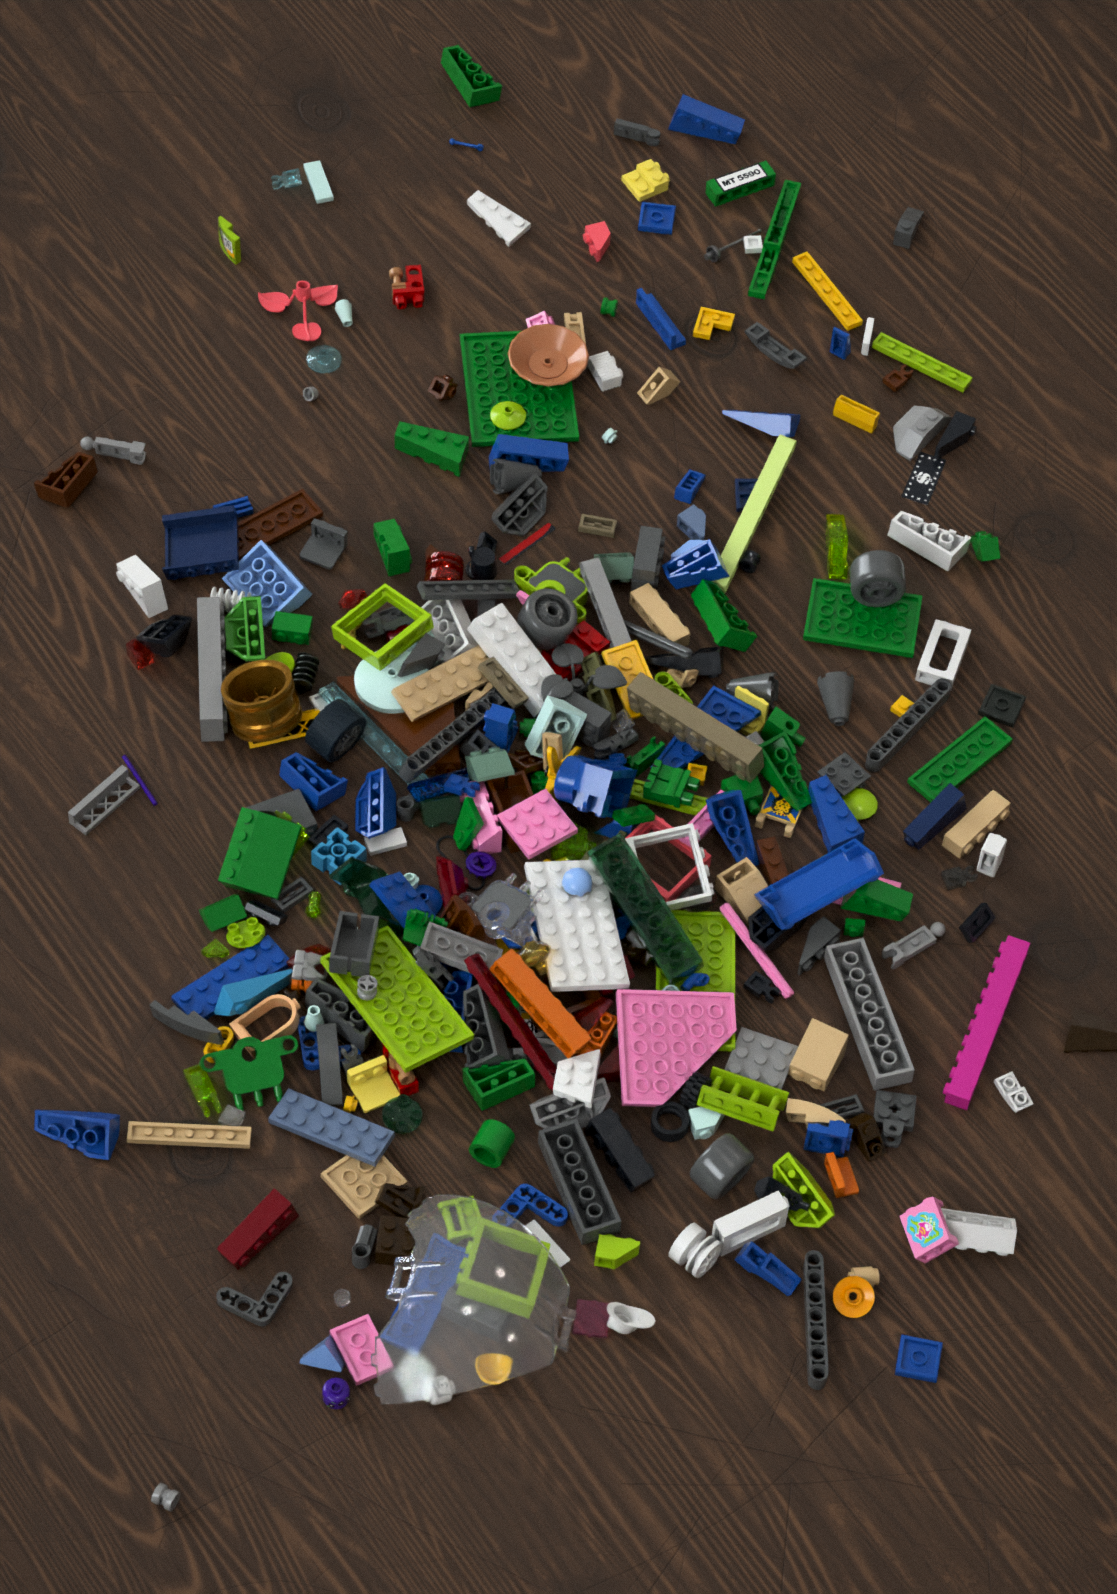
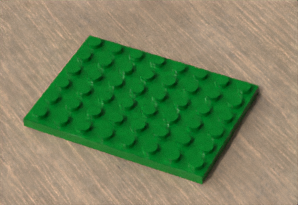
M521 331L460 334L472 447L493 446L498 434L555 442L579 441L572 381L564 385L550 387L536 385L519 377L510 366L508 358L509 346L511 341ZM504 401L518 403L526 412V420L517 429H500L491 421L490 413L492 408Z

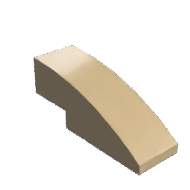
M788 1098L786 1115L788 1122L806 1123L807 1128L808 1123H819L829 1127L830 1120H840L846 1123V1120L823 1106L798 1099Z

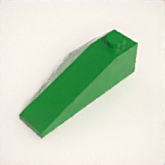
M784 731L758 745L763 749L764 768L760 771L763 777L796 811L810 805L812 801L806 782L801 776L800 770L802 768L795 756L797 753L796 748L787 733Z

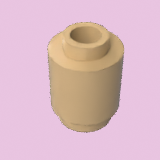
M872 1266L851 1268V1272H848V1276L862 1277L872 1287L879 1284V1271Z

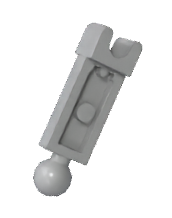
M89 436L82 438L80 442L82 449L86 451L94 448L96 454L130 460V463L142 465L146 458V452L144 451L146 444L133 441L128 443L96 437L94 441Z
M934 922L930 930L924 925L899 941L892 942L883 948L882 958L893 957L891 969L898 968L904 964V961L935 944L936 937H941L946 931L944 924Z

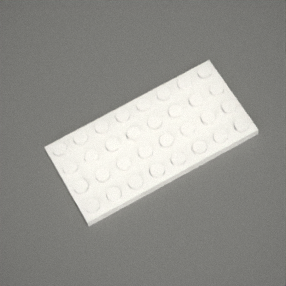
M602 861L525 862L524 869L539 939L543 942L541 947L551 992L629 989L630 981ZM572 868H583L588 871L592 878L591 892H586L582 897L567 893L562 886L564 874Z

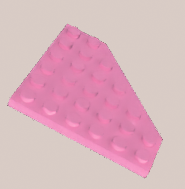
M617 989L616 1009L622 1106L656 1107L663 1105L689 1080L693 1073L702 1067L737 1030L734 993Z

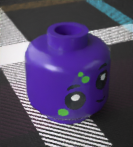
M331 1378L323 1385L322 1397L326 1406L331 1409H341L349 1402L350 1388L348 1383L342 1378Z

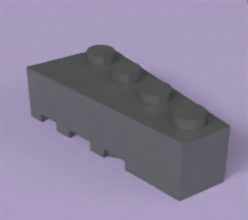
M318 978L307 988L304 1006L306 1008L312 1005L318 1006L326 1024L336 1023L337 1032L351 1044H354L361 1052H364L377 1035L343 991Z
M478 984L463 991L466 1025L474 1034V1039L467 1042L466 1046H464V1054L467 1055L465 1068H481V1065L485 1064L494 1066L500 1065V1062L510 1061L502 1024L496 1007L490 1003L489 997Z

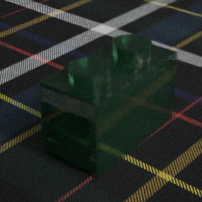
M454 794L419 800L422 823L425 826L428 825V828L440 826L439 823L447 822V824L457 823L461 812L459 795Z

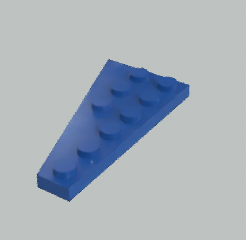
M714 685L697 706L736 732L761 715L760 710ZM674 736L657 759L663 761L662 764L683 769L688 763H692L704 753L695 751L690 744L685 741L681 742Z

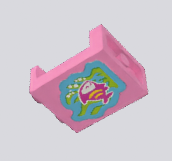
M935 1197L924 1199L921 1204L907 1209L906 1213L900 1215L914 1257L923 1263L931 1261L959 1244L957 1237L949 1232L941 1207L944 1206L943 1202Z

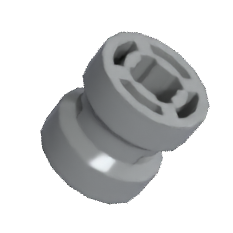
M159 1483L153 1492L151 1502L156 1505L161 1504L164 1509L171 1512L176 1507L181 1493L175 1489L170 1490L167 1485Z

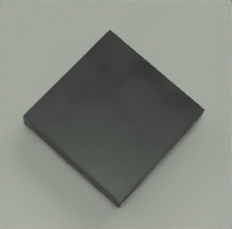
M991 683L978 711V715L986 716L988 719L1013 728L1027 696Z

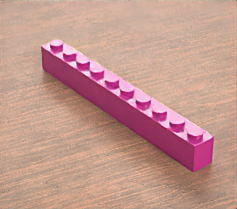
M1009 935L1006 942H1001L998 950L1001 953L1000 957H995L992 966L995 970L993 973H989L986 981L989 984L988 988H983L980 999H983L981 1004L977 1003L974 1014L977 1016L975 1020L971 1019L968 1027L970 1034H965L961 1045L964 1046L963 1051L959 1050L955 1062H958L957 1067L953 1066L949 1078H952L950 1083L947 1082L944 1087L945 1103L964 1110L968 1109L1028 954L1029 942Z

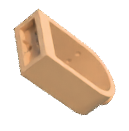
M271 995L229 1023L238 1040L252 1037L245 1028L271 1009L282 1006L292 1010L290 1020L261 1042L292 1035L299 1025L297 1010L301 1006L295 998L291 1000L285 995ZM249 1046L245 1047L252 1058L255 1059V1050Z

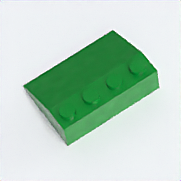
M242 807L218 881L225 887L278 900L302 826L260 811Z

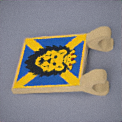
M771 786L761 811L756 817L755 827L762 829L766 818L787 824L784 836L791 838L802 809L796 811Z

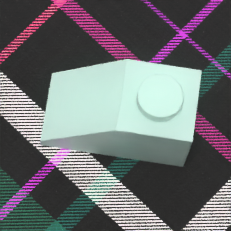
M701 1106L689 1109V1126L694 1139H707L714 1135L725 1115Z

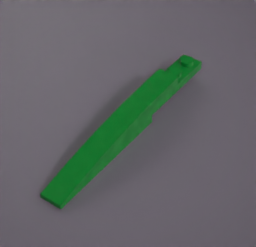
M784 181L748 290V296L765 300L801 188V183Z

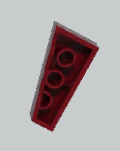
M274 1188L216 1249L221 1256L239 1270L241 1267H245L258 1252L299 1217V1214L292 1203Z

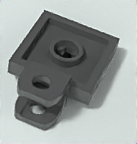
M393 606L372 613L362 623L364 625L374 623L373 627L364 631L368 638H373L384 634V630L393 631L398 626L409 625L415 620Z
M876 1090L873 1117L876 1120L877 1126L882 1127L881 1138L884 1146L898 1148L903 1131H913L916 1095ZM894 1108L898 1111L896 1113H893L891 1109ZM891 1137L894 1141L890 1142L887 1138Z

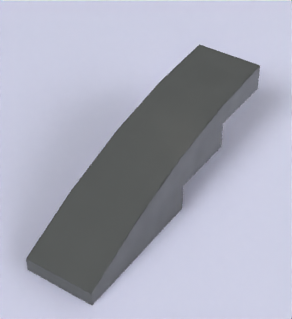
M156 1000L149 1004L153 1017L166 1026L201 1041L218 1045L224 1043L221 1031L194 1010L187 1015L175 1005L168 1010Z
M336 1023L317 1024L316 1034L322 1102L333 1107L343 1106Z

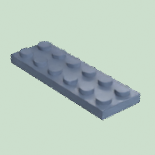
M289 1088L268 1118L270 1124L376 1167L395 1137V1132Z

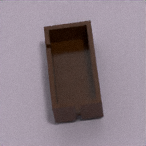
M524 770L514 772L515 775L507 776L506 789H504L505 777L487 780V791L490 802L493 804L495 815L534 795ZM498 821L510 853L521 851Z

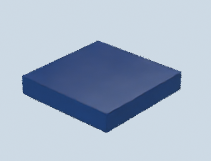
M642 202L638 231L672 235L676 206Z
M901 1334L895 1375L936 1383L943 1342Z

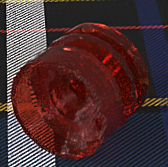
M434 552L426 559L424 581H463L464 561L460 556L452 552Z

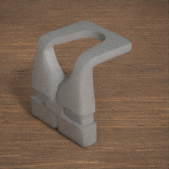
M296 950L292 979L314 981L318 978L326 982V969L324 970V975L315 969L317 965L321 964L320 957L322 955L313 952L307 953L304 950Z

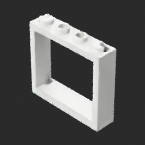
M693 823L625 838V848L643 916L712 901V895L714 894L713 884L708 882L707 877L710 876L708 865L703 863L705 853L703 847H699L700 834L698 829H694ZM688 836L703 894L650 905L635 848Z

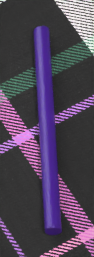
M123 755L122 759L153 806H156L158 804L128 757Z

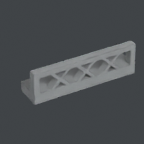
M121 765L68 812L69 823L84 835H87L139 790L140 785L129 777L128 769ZM126 782L132 786L129 790L121 791V786ZM110 796H118L116 802H107ZM96 808H105L102 814H94ZM91 819V824L86 828L80 824L82 820Z

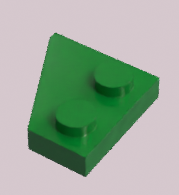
M465 797L453 834L458 849L466 851L484 825L471 797Z

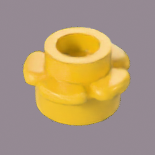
M355 1095L353 1097L346 1096L343 1111L351 1113V1111L355 1112L358 1100L354 1099Z

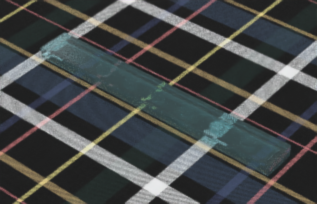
M335 682L319 689L318 694L328 704L337 699H343L366 718V728L361 737L400 776L399 771L408 756ZM423 772L415 780L405 782L411 788L429 784L430 779Z

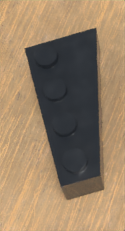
M609 1108L590 1119L583 1132L587 1137L589 1135L592 1136L595 1148L603 1150L606 1162L617 1168L615 1169L616 1175L632 1193L652 1181L655 1176L654 1169L643 1158L641 1148L632 1141L629 1130L624 1129L620 1123L619 1115Z

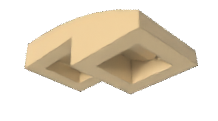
M488 681L482 691L473 690L465 702V711L495 688L490 681Z

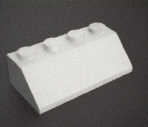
M428 600L421 607L432 615L434 628L431 631L436 639L445 643L443 648L445 655L443 656L444 661L441 662L442 664L479 645L467 630L471 621L461 600Z
M941 1208L950 1234L956 1236L959 1242L955 1248L960 1250L973 1248L981 1253L994 1251L1002 1256L1014 1254L1017 1234L1014 1218Z

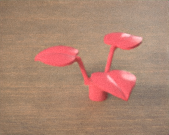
M298 281L296 283V290H293L290 299L281 292H258V299L262 307L267 311L283 312L285 306H290L296 295L298 301L303 302L304 324L294 325L292 334L299 340L316 341L321 336V327L315 322L307 323L306 301L310 298V301H315L320 306L332 305L337 299L338 285L311 289L309 282Z

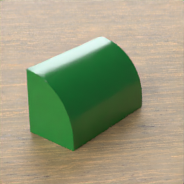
M235 894L199 909L205 925L211 932L247 917L239 895Z

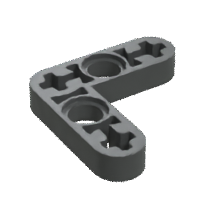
M287 1272L277 1273L259 1302L229 1287H223L217 1291V1304L221 1308L261 1327L267 1326L271 1323L292 1289V1276ZM284 1279H285V1280H287V1284L284 1283V1284L281 1286V1288H280V1289H281V1292H280V1291L278 1290L279 1287H280V1282H279V1281L282 1282V1281H284ZM227 1295H229L230 1300H229V1299H226L225 1301L222 1300V1296H223V1297H226ZM270 1295H276L279 1300L276 1303H269L267 1298ZM241 1303H248L250 1308L246 1311H241L238 1306ZM265 1307L268 1308L266 1310V1317H262V1319H260L259 1314L262 1315L265 1311Z

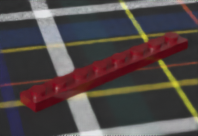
M479 953L467 957L464 962L467 965L468 971L477 979L479 987L485 991L490 1003L496 1007L502 1021L509 1026L513 1037L519 1041L524 1053L534 1063L536 1071L543 1076L547 1087L553 1091L556 1066Z

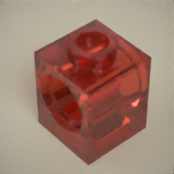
M136 639L126 643L127 656L137 670L154 663V653Z

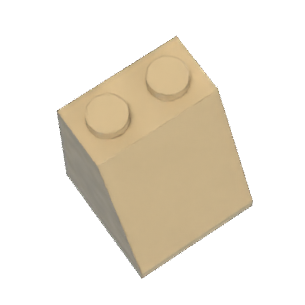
M812 1018L790 1063L788 1075L797 1081L809 1084L814 1089L825 1091L845 1056L849 1035Z

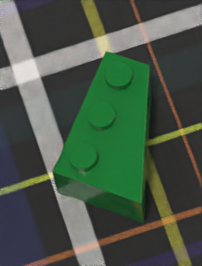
M877 879L843 896L840 909L902 921L909 914L913 893Z
M525 1058L500 1062V1065L494 1066L485 1064L481 1065V1068H462L463 1083L481 1111L535 1087V1072Z

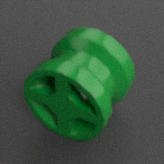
M604 297L600 314H610L611 317H615L618 300H609L607 297Z

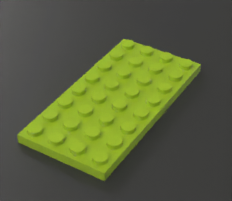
M671 910L658 913L656 930L665 933L666 937L656 951V990L662 991L666 986L674 985L682 991L680 986L691 974L705 973L710 978L709 983L705 986H693L690 991L734 993L735 998V930L721 912ZM735 1033L717 1051L735 1050Z
M388 925L379 929L370 975L377 980V995L372 1000H362L357 995L359 976H352L351 972H347V975L329 972L330 953L320 957V963L405 1073L474 1039V1034L428 975L416 964V960Z

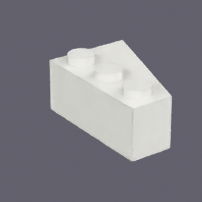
M136 555L116 564L118 569L116 574L119 581L124 583L148 618L168 610L161 579Z

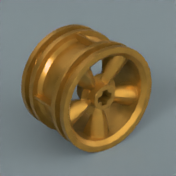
M275 660L252 661L231 671L222 682L221 694L229 713L233 732L242 740L248 742L272 741L291 732L301 721L303 712L295 691L292 673L289 667L282 662Z

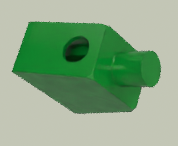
M776 706L760 734L761 738L767 741L785 731L792 743L800 748L806 737L797 733L800 723Z
M736 775L721 781L720 790L724 792L741 790L745 808L749 810L751 815H756L761 811L759 805L763 800V790L758 776L751 783L739 779Z

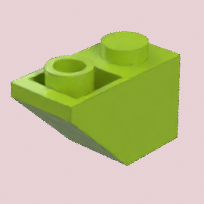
M599 1234L594 1266L610 1269L618 1268L639 1255L640 1241H636L633 1238H618L611 1234Z

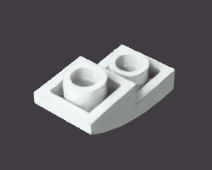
M1009 1072L993 1081L1004 1100L1015 1113L1033 1105L1025 1087L1020 1086L1013 1072Z

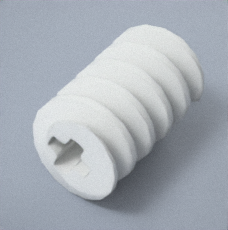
M213 587L210 597H220V604H224V611L226 610L229 613L239 603V600L245 597V592L241 591L238 596V591L234 590L231 595L230 589H227L226 593H224L223 588H220L219 592H217V588ZM248 592L247 597H252L250 592Z

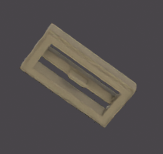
M582 514L578 531L614 538L618 520Z

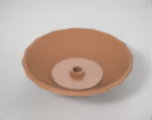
M541 324L531 326L516 335L510 343L508 358L510 366L519 377L532 384L550 387L564 385L578 378L587 367L589 353L586 343L574 331L564 326Z

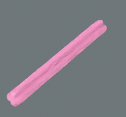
M729 903L723 904L720 907L721 913L776 988L780 990L781 995L785 999L790 998L794 994L792 988L764 950L750 940L749 930Z

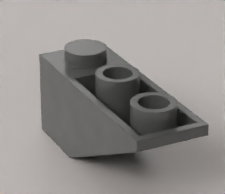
M824 916L810 927L797 973L799 976L804 971L808 972L818 959L824 958L826 946L840 942L841 930Z

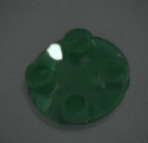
M405 1094L389 1100L382 1110L384 1124L395 1133H410L416 1130L422 1122L423 1112L420 1105Z

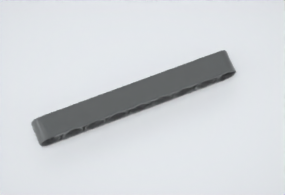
M496 688L491 690L410 755L399 771L400 777L408 782L415 780L486 722L484 721L485 712L487 709L490 710L492 703L505 707L508 702Z

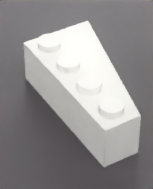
M900 511L891 520L887 535L946 571H949L967 553L971 537L968 535L964 537L957 535V531L941 529L936 523H925L922 518L904 511Z

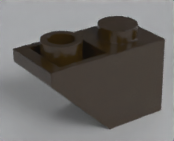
M861 1113L846 1121L850 1124L849 1128L853 1129V1141L869 1162L887 1153L873 1116Z

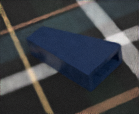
M949 783L903 831L904 841L910 847L914 846L918 850L967 809L964 794Z

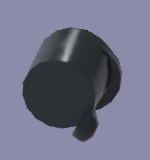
M470 546L468 553L471 561L466 565V575L472 580H493L497 575L495 553L487 547H480L474 550L475 547Z

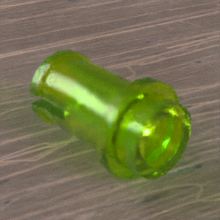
M318 892L309 893L308 906L305 908L308 917L316 918L321 912L319 907L322 896Z

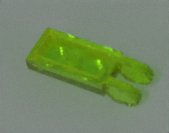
M199 1064L184 1069L183 1074L198 1105L201 1106L204 1116L206 1118L210 1116V1110L206 1105L209 1101H212L217 1113L222 1112L217 1093L207 1072L201 1070Z

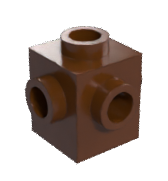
M444 374V376L435 375L428 392L432 393L433 397L440 401L451 400L457 392L458 384L453 381L454 378L447 374Z

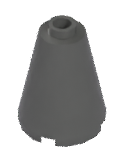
M498 458L493 459L495 463L490 466L491 485L494 484L495 489L492 490L496 495L514 491L535 473L542 478V471L537 465Z
M829 672L822 679L821 676L818 677L817 685L830 722L835 726H842L849 720L855 679L852 674L851 677L847 676V672Z
M769 672L731 679L730 683L726 684V692L734 696L735 688L740 686L743 689L749 690L755 696L763 698L769 703L768 709L774 710L776 705H773V703L778 701L779 681L775 680L774 676L778 675L776 672Z

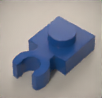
M451 774L444 784V791L460 796L463 793H467L470 797H476V790L480 791V784L478 782L469 783V778L456 774Z

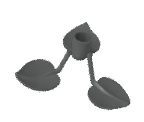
M564 643L558 645L553 650L552 660L560 667L571 666L572 681L569 682L567 678L563 679L558 674L549 675L542 682L541 695L544 702L547 695L563 699L570 696L572 691L584 696V691L588 690L592 680L593 685L601 689L627 685V680L616 667L603 665L596 669L595 675H591L584 685L581 679L575 678L574 664H581L583 662V652L576 645Z

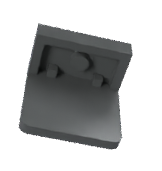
M314 518L311 523L312 535L300 552V558L331 570L348 545V531Z

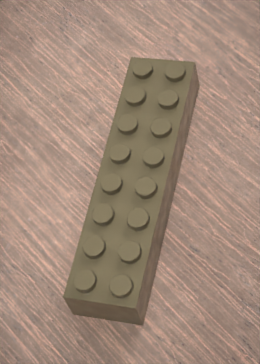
M640 672L627 687L629 704L632 711L641 713L649 722H655L660 725L661 729L665 732H671L679 741H685L690 744L695 751H701L709 760H715L720 763L725 770H731L739 779L751 783L764 768L763 749L644 673Z

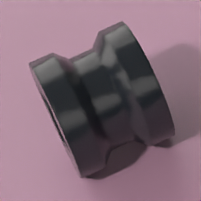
M752 550L745 551L743 558L739 562L740 569L747 573H754L757 565L760 563V555Z

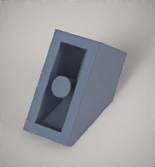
M693 504L678 514L677 527L691 540H704L706 515L702 509L697 508Z

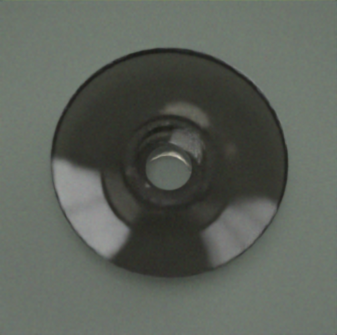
M701 885L685 889L680 894L679 899L703 894ZM714 890L711 902L683 909L690 912L709 910L718 901L717 892Z

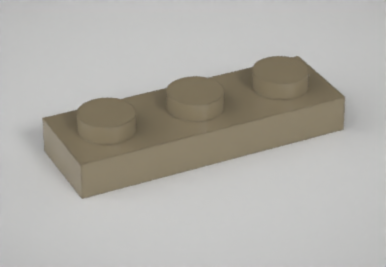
M494 656L480 663L478 669L513 709L527 702L529 697Z

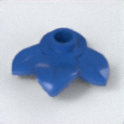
M623 753L611 754L609 759L605 760L622 766L627 763Z

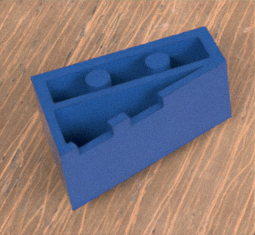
M492 703L490 710L487 709L484 715V721H486L483 728L484 735L497 747L505 749L508 753L519 730L517 721H515V711Z
M295 752L281 760L279 776L292 789H300L305 801L315 811L345 795L348 779L333 775L331 770H324L316 766V762Z

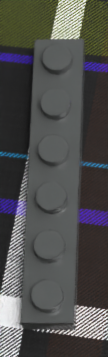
M515 580L419 581L417 585L423 600L518 598L516 594L520 591Z

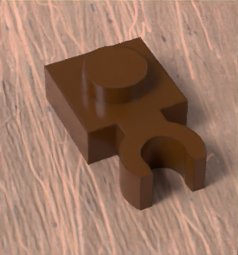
M904 364L901 366L900 371L894 369L883 378L882 383L896 392L907 384L908 379L913 376L914 370L906 372L907 365Z

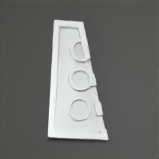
M479 190L467 199V205L480 218L482 217L489 227L496 231L499 238L505 240V244L508 247L531 228L530 222Z

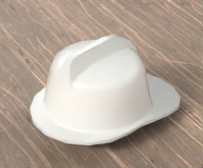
M611 1302L607 1306V1312L609 1313L607 1326L618 1333L629 1334L637 1328H650L655 1323L654 1316L646 1310L627 1306L619 1302Z

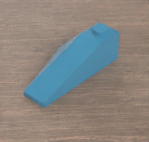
M288 969L223 985L214 1010L215 1015L232 1016L247 1012L265 998L274 995L288 986L293 970Z

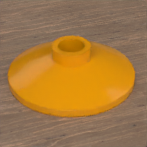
M845 1277L834 1288V1305L846 1317L858 1318L864 1316L874 1304V1290L870 1283L862 1277ZM852 1292H855L857 1294V1297L854 1300H851L849 1298V1295Z

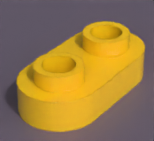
M226 1026L217 1028L221 1031L222 1037L227 1039L224 1040L222 1045L207 1042L203 1050L204 1055L229 1049L234 1042L232 1029ZM205 1058L208 1062L214 1063L212 1058Z

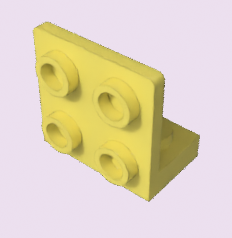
M737 686L734 697L761 711L759 717L738 731L745 736L755 731L760 733L767 721L769 703L763 698L755 696L749 690Z
M384 1055L347 1070V1083L364 1113L371 1112L400 1099V1094L387 1072V1060Z

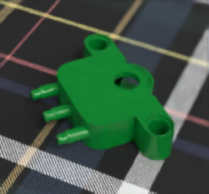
M291 1035L263 1042L254 1037H245L238 1040L232 1049L204 1055L199 1061V1066L201 1070L207 1073L222 1071L226 1090L233 1094L238 1112L244 1110L241 1094L253 1092L255 1102L260 1107L263 1106L261 1090L273 1087L276 1100L280 1102L283 1096L280 1083L284 1078L280 1056L295 1052L298 1047V1041ZM289 1039L292 1041L293 1048L291 1050L284 1049V1040ZM249 1046L255 1050L256 1056L253 1061L248 1062L243 1059L242 1050L244 1047ZM210 1057L214 1060V1067L212 1069L204 1066L205 1058Z

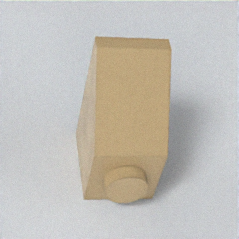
M658 367L637 394L647 405H650L669 396L680 381L671 370Z

